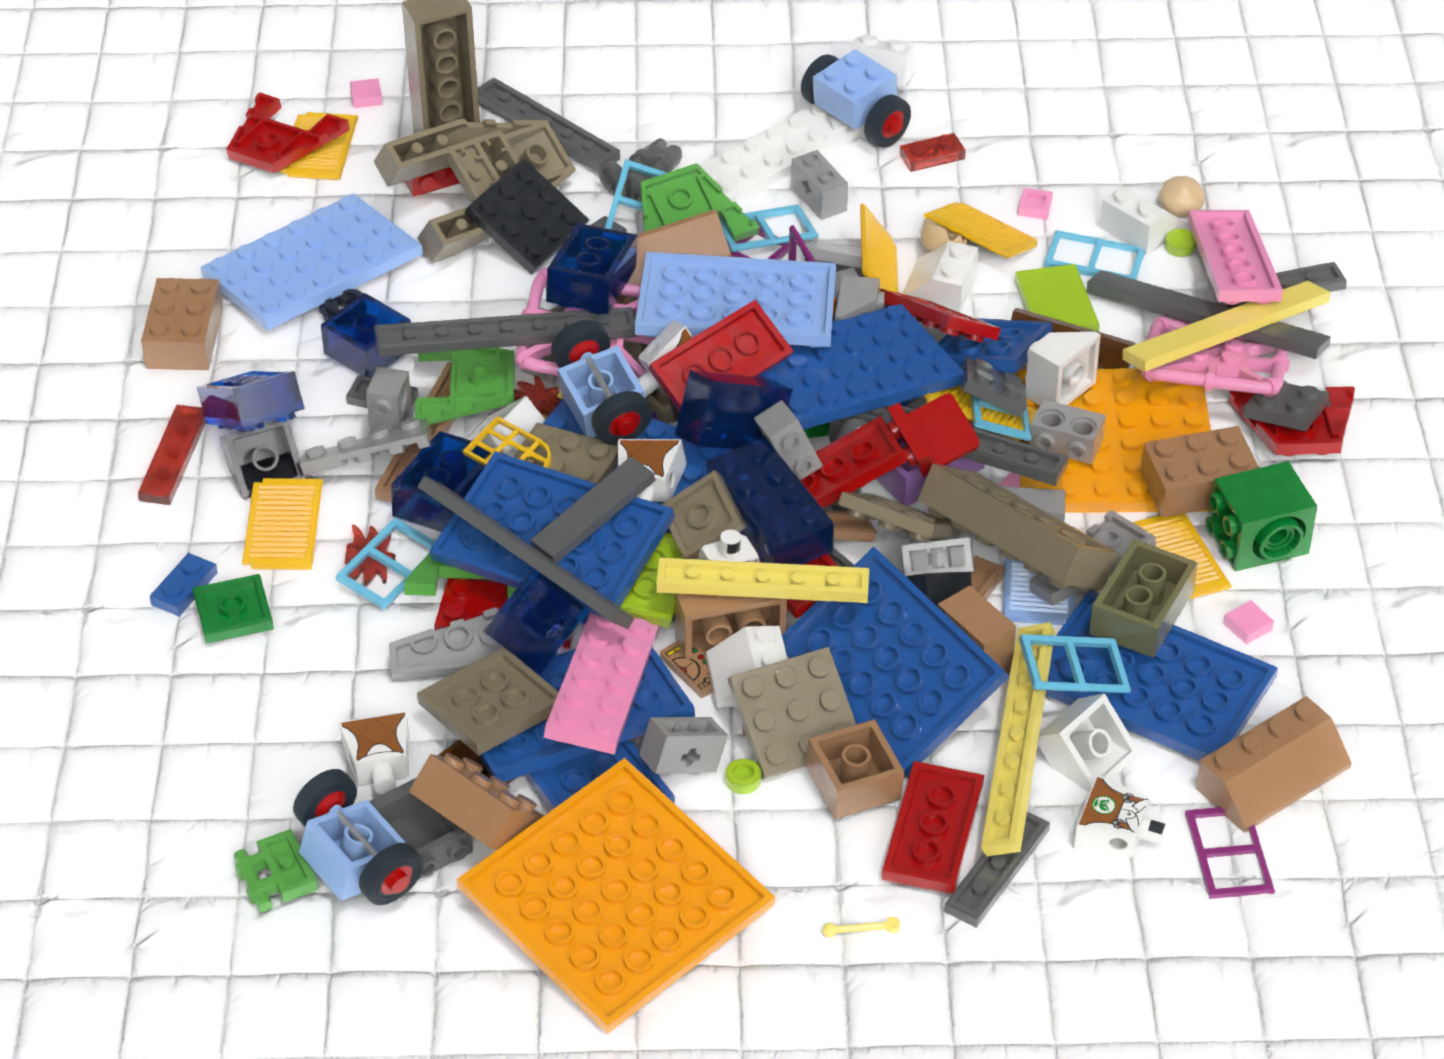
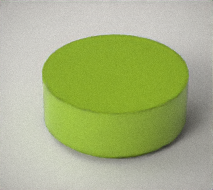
M1174 229L1166 235L1165 248L1174 256L1185 257L1194 253L1196 241L1191 231Z
M750 759L734 760L726 767L725 783L734 793H752L761 784V769L756 762Z

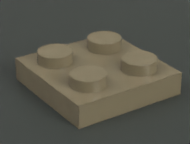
M716 470L662 504L674 510L675 518L669 529L683 559H697L700 549L704 545L720 541L721 533L725 530L731 529L740 532L746 528L722 476Z

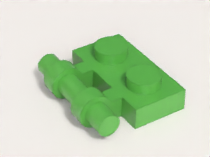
M291 829L256 841L259 853L249 856L245 849H241L233 855L236 862V873L239 879L245 881L248 898L251 903L256 904L260 912H266L272 908V902L269 897L277 892L284 903L318 890L317 879L310 865L299 854L300 846ZM267 869L270 876L260 879L259 871Z

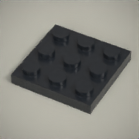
M524 158L474 200L464 212L531 275L558 252L564 242L579 233L590 220Z

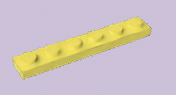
M659 558L656 585L657 593L868 603L869 568Z

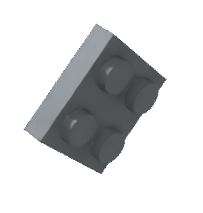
M966 357L961 367L965 372L961 379L962 391L1022 417L1027 408L1025 384L1022 383V379L1010 372L1002 374L994 370L990 363L982 359L974 361Z
M1284 380L1283 386L1276 396L1266 397L1263 394H1254L1245 405L1244 418L1307 431L1327 406L1329 392L1318 390V388L1310 385L1299 386L1290 384Z

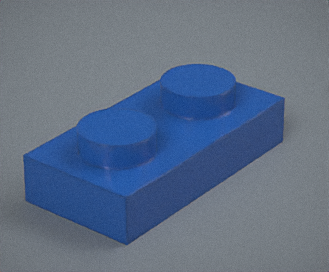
M187 553L149 596L151 605L180 617L195 600L192 588L209 584L218 574L216 563Z

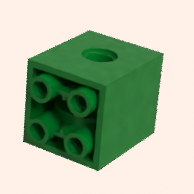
M1289 461L1214 478L1213 491L1209 495L1210 512L1209 517L1206 518V529L1208 534L1215 538L1222 557L1225 560L1228 559L1235 572L1309 554L1318 506Z

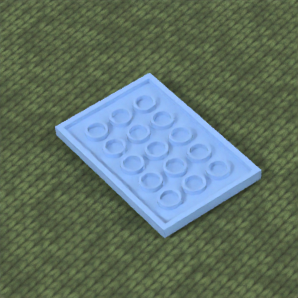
M353 193L342 197L339 201L326 207L319 208L314 213L299 220H294L274 232L267 233L249 244L242 245L222 257H217L201 266L200 269L204 279H219L221 293L264 329L269 331L325 303L326 299L331 298L332 300L342 295V292L347 289H354L423 255L422 245Z
M646 252L635 320V335L657 337L672 321L676 320L685 325L692 337L756 299L789 345H804L812 348L830 347L836 263Z

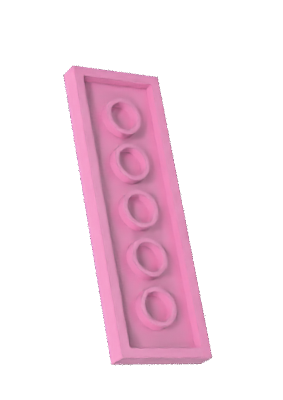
M1189 210L1188 223L1218 302L1235 305L1240 302L1269 304L1272 301H1282L1283 289L1250 210Z
M590 613L546 723L543 738L615 754L652 647L654 646L659 625L651 624L644 619L635 618L629 629L610 622L606 618Z

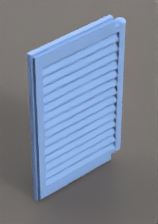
M1005 557L1003 615L1011 622L1034 624L1050 622L1052 625L1063 626L1064 622L1068 620L1075 610V594L1054 606L1048 604L1030 591L1029 581L1037 574L1026 570L1023 567L1025 564L1019 559L1014 561Z

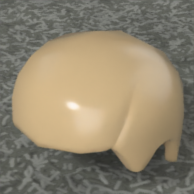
M1186 175L1174 176L1166 180L1157 198V203H1161L1162 209L1176 217L1188 218L1189 210H1201L1205 202L1204 191L1200 184L1194 178Z
M932 219L923 220L921 242L924 249L928 252L948 241L967 245V239L961 235L935 225Z

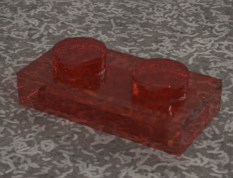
M955 133L900 145L899 155L909 171L914 172L964 160L966 149Z

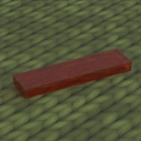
M176 404L138 490L139 502L171 505L209 417L208 408Z

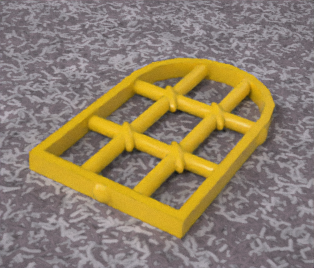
M498 416L463 450L465 456L483 466H486L495 451L501 453L500 451L506 445H511L524 452L519 459L525 460L527 457H533L544 463L542 467L549 468L552 460L549 446L543 440ZM500 424L513 432L509 436H503L493 429ZM488 434H491L503 442L497 448H492L481 441ZM519 434L534 443L530 447H524L512 439ZM476 446H479L491 454L486 459H483L471 451ZM538 446H541L547 451V459L533 451Z

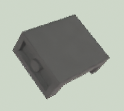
M414 778L369 802L399 836L420 854L424 862L423 871L419 878L421 879L429 877L435 871L465 858L473 852L472 836L409 793L416 779Z

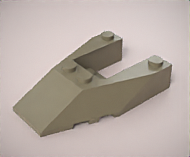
M458 119L387 142L373 161L387 187L451 167L471 203L523 158L555 188L576 171L547 120H512L511 123H496L495 119H484L482 122H467L466 119ZM467 207L429 220L417 237L431 263L455 256L490 237L464 213Z

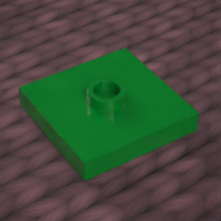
M260 574L192 588L206 644L274 629Z

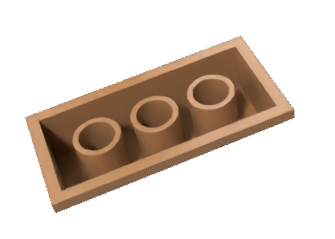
M716 209L596 247L602 275L609 276V280L641 285L646 252L732 257ZM607 292L608 297L618 304L627 305L639 299Z
M1305 696L1202 758L1199 763L1196 789L1215 807H1221L1226 812L1225 816L1246 833L1249 831V827L1253 825L1256 827L1351 768L1352 762L1332 717L1308 696Z

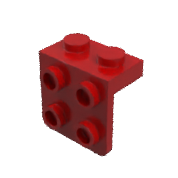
M946 393L908 414L905 413L900 403L887 408L891 421L887 422L888 428L896 440L901 438L905 445V448L902 450L908 459L909 465L911 467L916 465L923 477L928 475L933 463L948 465L978 449L980 446L978 436L955 397L950 393Z

